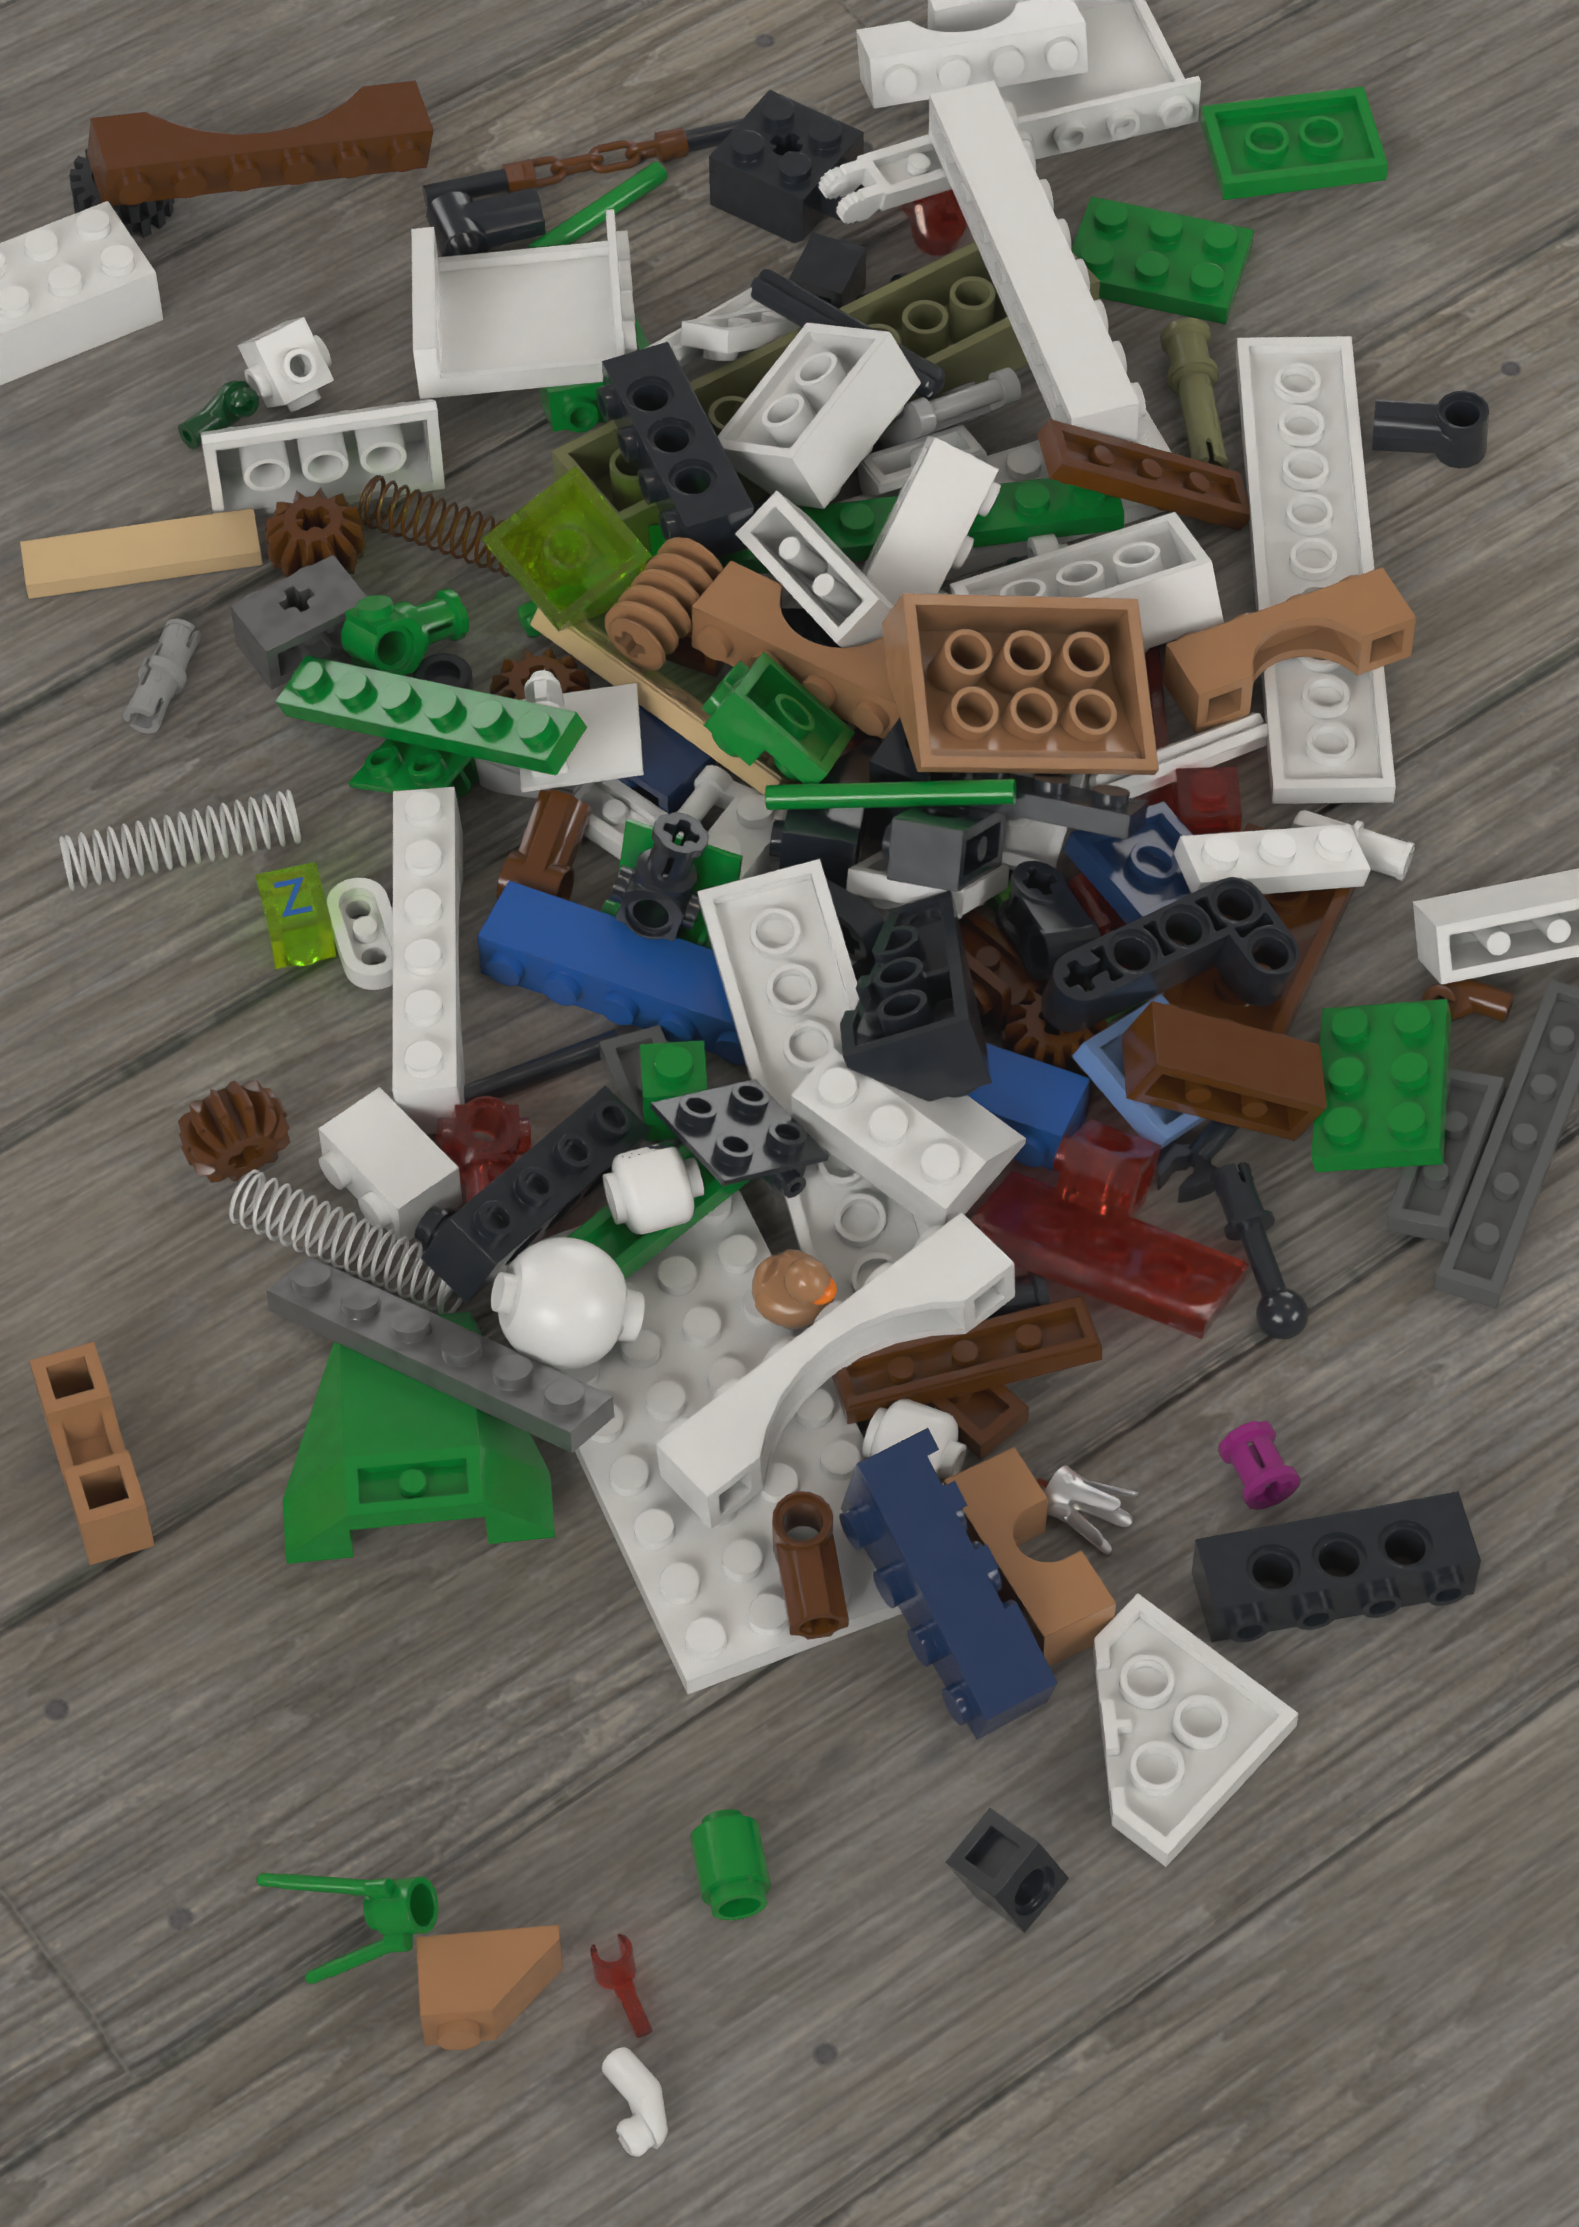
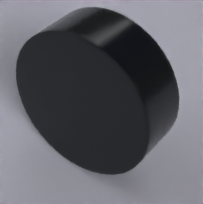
M439 653L428 656L420 662L418 668L413 672V678L474 690L471 667L463 658L454 654Z

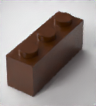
M1151 1001L1121 1035L1126 1099L1295 1141L1327 1108L1319 1044L1292 1038L1282 1033H1273L1238 1024L1229 1019H1219L1192 1012L1172 1004H1162Z

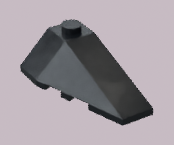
M946 891L891 908L872 949L876 961L870 975L860 976L855 988L859 997L858 1003L854 1010L845 1011L840 1022L842 1052L847 1068L929 1102L947 1096L953 1098L962 1097L972 1093L978 1087L991 1084L986 1042L952 892Z

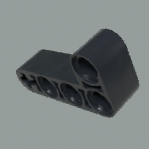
M1228 877L1064 954L1057 960L1041 999V1011L1045 1020L1061 1031H1082L1215 966L1233 992L1242 1001L1254 1006H1267L1274 1004L1281 998L1299 960V947L1295 938L1272 906L1252 882L1243 878ZM1223 914L1229 915L1235 918L1236 920L1226 918ZM1171 939H1177L1183 942L1185 945H1180L1172 941ZM1118 963L1127 964L1135 970H1128ZM1258 963H1263L1269 966L1271 969H1266L1260 966Z

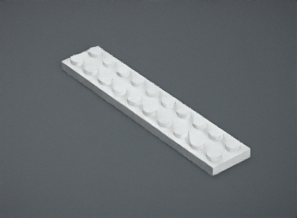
M1352 336L1237 338L1235 354L1246 491L1250 509L1249 528L1256 612L1285 602L1294 595L1307 594L1336 584L1350 575H1361L1374 570ZM1296 657L1280 661L1261 673L1265 723H1267L1268 728L1266 740L1272 804L1394 802L1396 785L1384 666L1357 676L1344 666L1327 659Z

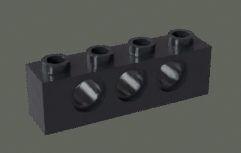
M669 342L602 361L603 386L596 388L600 412L606 422L614 420L618 428L617 440L621 454L626 463L635 462L638 468V482L645 502L648 505L656 503L660 511L658 515L659 524L665 542L675 537L689 538L703 545L716 558L748 549L737 537L736 532L754 515V506Z
M605 1085L453 1214L423 1253L421 1259L466 1303H469L496 1279L498 1273L508 1269L511 1262L522 1251L539 1242L604 1185L603 1175L612 1172L614 1158L620 1153L637 1149L651 1129Z
M1459 1491L1195 1539L1192 1576L1211 1643L1232 1639L1235 1642H1250L1263 1637L1271 1631L1298 1627L1302 1630H1315L1327 1626L1336 1619L1358 1615L1379 1618L1390 1615L1401 1607L1428 1602L1436 1606L1453 1604L1463 1599L1466 1595L1474 1594L1481 1559ZM1403 1556L1413 1560L1415 1563L1403 1565L1394 1562L1390 1558ZM1338 1568L1350 1575L1336 1577L1326 1573L1324 1570ZM1272 1580L1282 1584L1284 1587L1269 1589L1261 1586L1258 1582Z

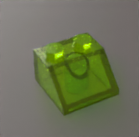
M576 466L482 538V542L558 632L606 612L618 602L620 596L628 587H631L634 579L640 572L644 571L645 566L652 559L649 551Z

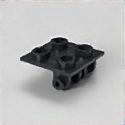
M756 1079L652 1102L650 1106L652 1111L722 1186L762 1177L774 1194L793 1198L799 1195L806 1186V1179L803 1177L806 1166L828 1161L829 1155Z

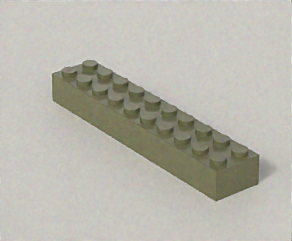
M975 241L839 308L875 330L890 332L897 343L941 367L945 371V384L933 399L942 397V393L973 381H975V384L987 381L992 372L1009 367L1015 371L1028 364ZM1072 252V254H1073L1075 260H1077L1078 258H1077V257L1075 256V254ZM1087 268L1090 294L1093 300H1098L1100 280ZM802 327L689 382L717 436L793 341ZM913 393L907 402L921 398V396ZM614 420L552 450L556 500L612 565L650 550L648 526L659 525L658 515L660 512L656 503L648 505L645 502L638 482V468L634 461L626 463L619 448L617 440L618 428ZM736 471L752 503L770 495Z

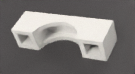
M1029 0L1018 2L1014 11L1003 21L986 28L966 32L934 31L920 27L911 21L856 30L860 79L874 109L928 100L929 94L995 80L997 87H1004L1088 72L1086 22L1074 0Z

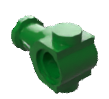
M449 588L437 591L432 600L415 606L408 601H400L393 604L392 599L384 595L368 596L359 600L356 604L357 607L345 611L346 621L341 631V642L344 650L352 658V665L406 675L418 668L423 656L427 654L429 645L447 638L455 642L464 639L465 635L469 632V618L460 597Z

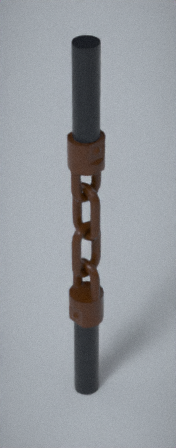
M743 118L684 130L683 127L663 130L654 133V140L637 144L630 140L601 144L593 147L588 154L560 159L556 156H544L503 164L502 169L423 185L424 201L428 208L433 200L448 192L466 193L471 198L504 191L512 193L529 188L554 185L561 182L566 175L589 170L605 174L630 169L636 166L641 159L657 156L661 163L671 161L672 159L686 157L689 152L719 146ZM627 148L625 156L629 160L601 165L604 159L600 153ZM552 164L550 171L554 176L537 179L534 167Z

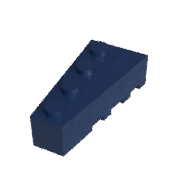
M926 1428L856 1464L841 1505L842 1513L839 1515V1520L851 1545L856 1550L864 1548L877 1569L873 1572V1578L885 1603L890 1608L898 1606L910 1625L911 1629L907 1631V1635L915 1655L924 1666L928 1667L932 1664L944 1683L945 1688L942 1689V1697L949 1713L959 1725L962 1726L967 1723L978 1740L1047 1703L1057 1685V1681L1017 1602L1012 1599L1004 1603L1001 1602L997 1594L1002 1589V1580L998 1571L999 1566L987 1544L982 1545L978 1541L971 1543L966 1533L967 1521L962 1508L968 1505L955 1481L945 1485L939 1480L928 1458V1455L938 1451L939 1448L929 1428Z

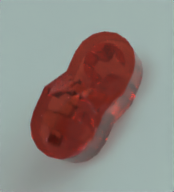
M952 189L902 205L903 212L910 220L915 244L923 252L933 256H943L950 254L957 248L966 229V220Z

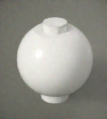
M552 1238L528 1247L511 1262L506 1273H498L491 1293V1308L493 1311L498 1312L502 1331L512 1347L518 1353L555 1370H573L593 1364L608 1354L616 1341L633 1343L640 1332L644 1317L645 1303L643 1293L627 1289L621 1269L606 1252L592 1243L576 1238Z

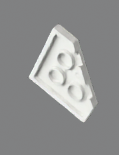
M1137 1593L1094 1638L1093 1655L1111 1823L1114 1828L1167 1867L1295 1729L1299 1713Z

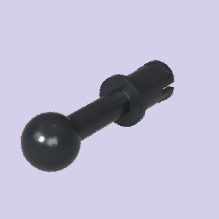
M1240 1162L1237 1165L1240 1172L1237 1171L1235 1163L1224 1165L1210 1175V1181L1228 1222L1224 1227L1225 1236L1228 1240L1242 1241L1262 1298L1256 1309L1258 1325L1265 1334L1272 1338H1293L1305 1328L1309 1313L1303 1297L1294 1290L1286 1288L1268 1240L1266 1231L1273 1226L1275 1218L1271 1211L1264 1210L1249 1163Z

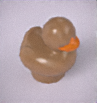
M787 1249L783 1253H778L764 1259L757 1266L752 1279V1295L757 1311L770 1322L789 1329H801L812 1326L819 1313L834 1301L837 1293V1285L825 1265L815 1257L800 1250Z

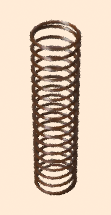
M381 475L371 478L362 492L358 512L361 515L363 502L367 494L363 526L367 525L370 529L378 527L382 533L391 532L394 537L398 538L403 536L406 542L415 540L418 546L427 545L431 551L439 549L443 555L452 554L455 559L464 558L467 564L476 562L479 568L488 567L492 573L501 571L504 577L513 575L517 582L525 580L529 586L537 584L541 590H548L550 588L551 592L558 589V580L564 570L570 551L575 549V566L564 586L573 583L577 575L580 563V550L577 545L569 547L567 541L562 542L557 548L555 538L551 537L544 544L542 533L536 534L532 539L530 528L525 529L520 534L518 524L512 525L507 531L508 525L505 519L499 521L495 526L493 515H489L483 521L481 511H476L471 516L468 506L463 507L459 511L457 503L452 502L446 508L444 497L439 498L434 503L432 493H428L422 498L420 489H415L410 494L407 484L398 489L396 481L392 480L386 485V481ZM380 480L381 491L379 500L373 514L368 518L370 498L376 484ZM394 484V493L390 506L384 517L380 520L383 500L389 487ZM406 488L403 508L393 524L396 502L401 492ZM418 493L416 510L410 523L405 528L408 507L414 495ZM430 497L429 512L424 524L417 533L419 515L425 501ZM443 502L439 522L429 537L434 512L438 504ZM455 506L452 524L442 541V531L450 509ZM467 510L464 529L454 545L458 522L462 514ZM377 515V524L372 525L370 522H372L375 516ZM479 515L477 531L466 550L469 530L475 517ZM389 516V528L383 529L381 525ZM491 519L489 536L483 549L478 554L483 530ZM401 521V533H395L393 529ZM504 524L501 541L491 558L495 535L499 527ZM413 526L414 537L408 538L406 533ZM426 528V541L420 542L418 540V537L423 533V531ZM516 528V535L513 546L506 560L503 562L505 546L507 544L508 538L513 529ZM528 532V541L525 551L518 565L515 567L517 552L524 535ZM438 533V546L433 547L430 542ZM540 537L537 556L528 571V563L533 546ZM450 538V550L444 551L442 546ZM553 541L551 556L543 573L540 575L544 554L549 544ZM462 542L463 554L456 555L454 551ZM475 545V559L469 560L467 555ZM565 546V553L558 564L555 578L553 579V571L557 557L561 549ZM487 550V563L481 564L479 559ZM499 555V568L494 569L491 564ZM512 558V572L506 573L503 568ZM524 562V576L517 577L516 572ZM537 566L536 581L530 582L528 577ZM549 571V585L542 586L540 581Z

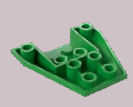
M470 1311L436 1314L482 1336ZM335 1341L333 1342L283 1497L285 1556L287 1564L353 1558V1530L485 1517L488 1544L556 1538L550 1472L530 1433Z

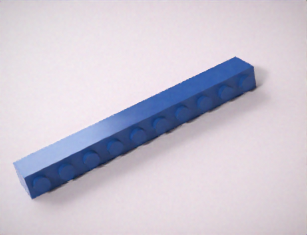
M508 881L477 936L481 973L490 976L500 984L506 986L517 985L546 995L558 1004L564 1006L575 1005L604 1015L608 1020L618 1025H633L642 1029L660 1025L665 1039L669 1042L704 1041L705 1051L717 1054L731 1064L746 1065L712 949L676 937L674 942L665 938L653 940L644 938L632 932L625 923L615 920V916ZM986 1043L992 1083L978 1087L967 1096L1026 1138L1025 1145L1013 1157L1015 1160L1026 1166H1041L1060 1173L1088 1115L1090 1078Z

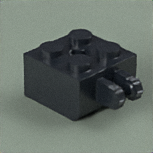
M769 89L709 156L710 205L794 244L800 242L808 236L825 215L839 221L841 220L836 213V207L838 202L844 197L838 196L836 199H826L818 188V182L821 181L820 178L829 169L832 170L835 167H840L842 164L855 161L857 156L864 154V132ZM861 184L854 192L865 187Z

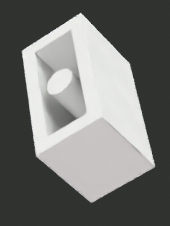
M380 1087L318 1128L322 1149L319 1165L326 1178L339 1190L346 1187L358 1199L360 1210L365 1218H368L369 1223L373 1227L381 1224L382 1229L394 1230L397 1241L402 1236H408L409 1240L414 1238L418 1223L431 1207L437 1206L442 1210L450 1207L454 1210L463 1204L459 1167Z

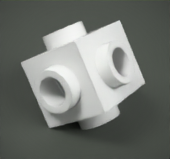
M304 317L285 321L237 345L248 366V369L245 370L246 381L257 392L259 401L264 400L267 408L287 405L290 412L299 410L319 400L321 396L317 389L334 381L328 368L332 364L329 351L319 336L312 335Z

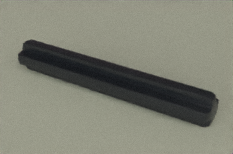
M763 269L758 277H754L751 283L752 299L802 328L806 323L875 330L771 269ZM897 343L921 382L914 393L927 400L933 399L944 387L945 371Z

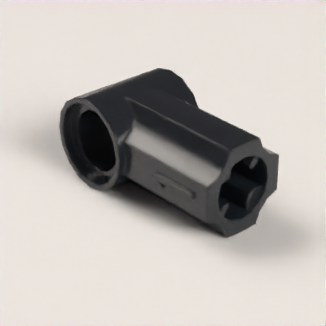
M529 188L473 201L466 193L448 192L433 200L426 213L430 227H434L436 243L442 257L487 253L489 247L546 234L545 219L536 188Z
M1465 390L1451 392L1445 395L1439 403L1376 400L1372 450L1435 453L1440 462L1449 467L1458 469L1472 467L1484 458L1487 450L1488 403L1482 396Z

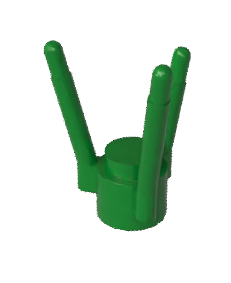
M260 1873L256 1878L257 1884L261 1887L350 1894L352 1896L365 1897L363 1912L366 1923L372 1930L379 1931L383 1935V1939L309 1970L305 1975V1980L309 1984H315L389 1953L411 1951L413 1935L430 1932L438 1918L439 1905L437 1893L431 1881L425 1877L366 1880L286 1873Z

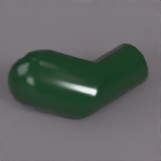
M234 380L225 383L202 410L178 425L180 437L189 448H198L202 445L200 432L228 428L241 418L252 416L258 409L259 396L245 381Z

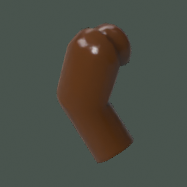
M1472 978L1442 985L1438 982L1424 992L1421 1001L1447 999L1451 1012V1022L1477 1013L1505 1023L1512 1008L1515 993Z

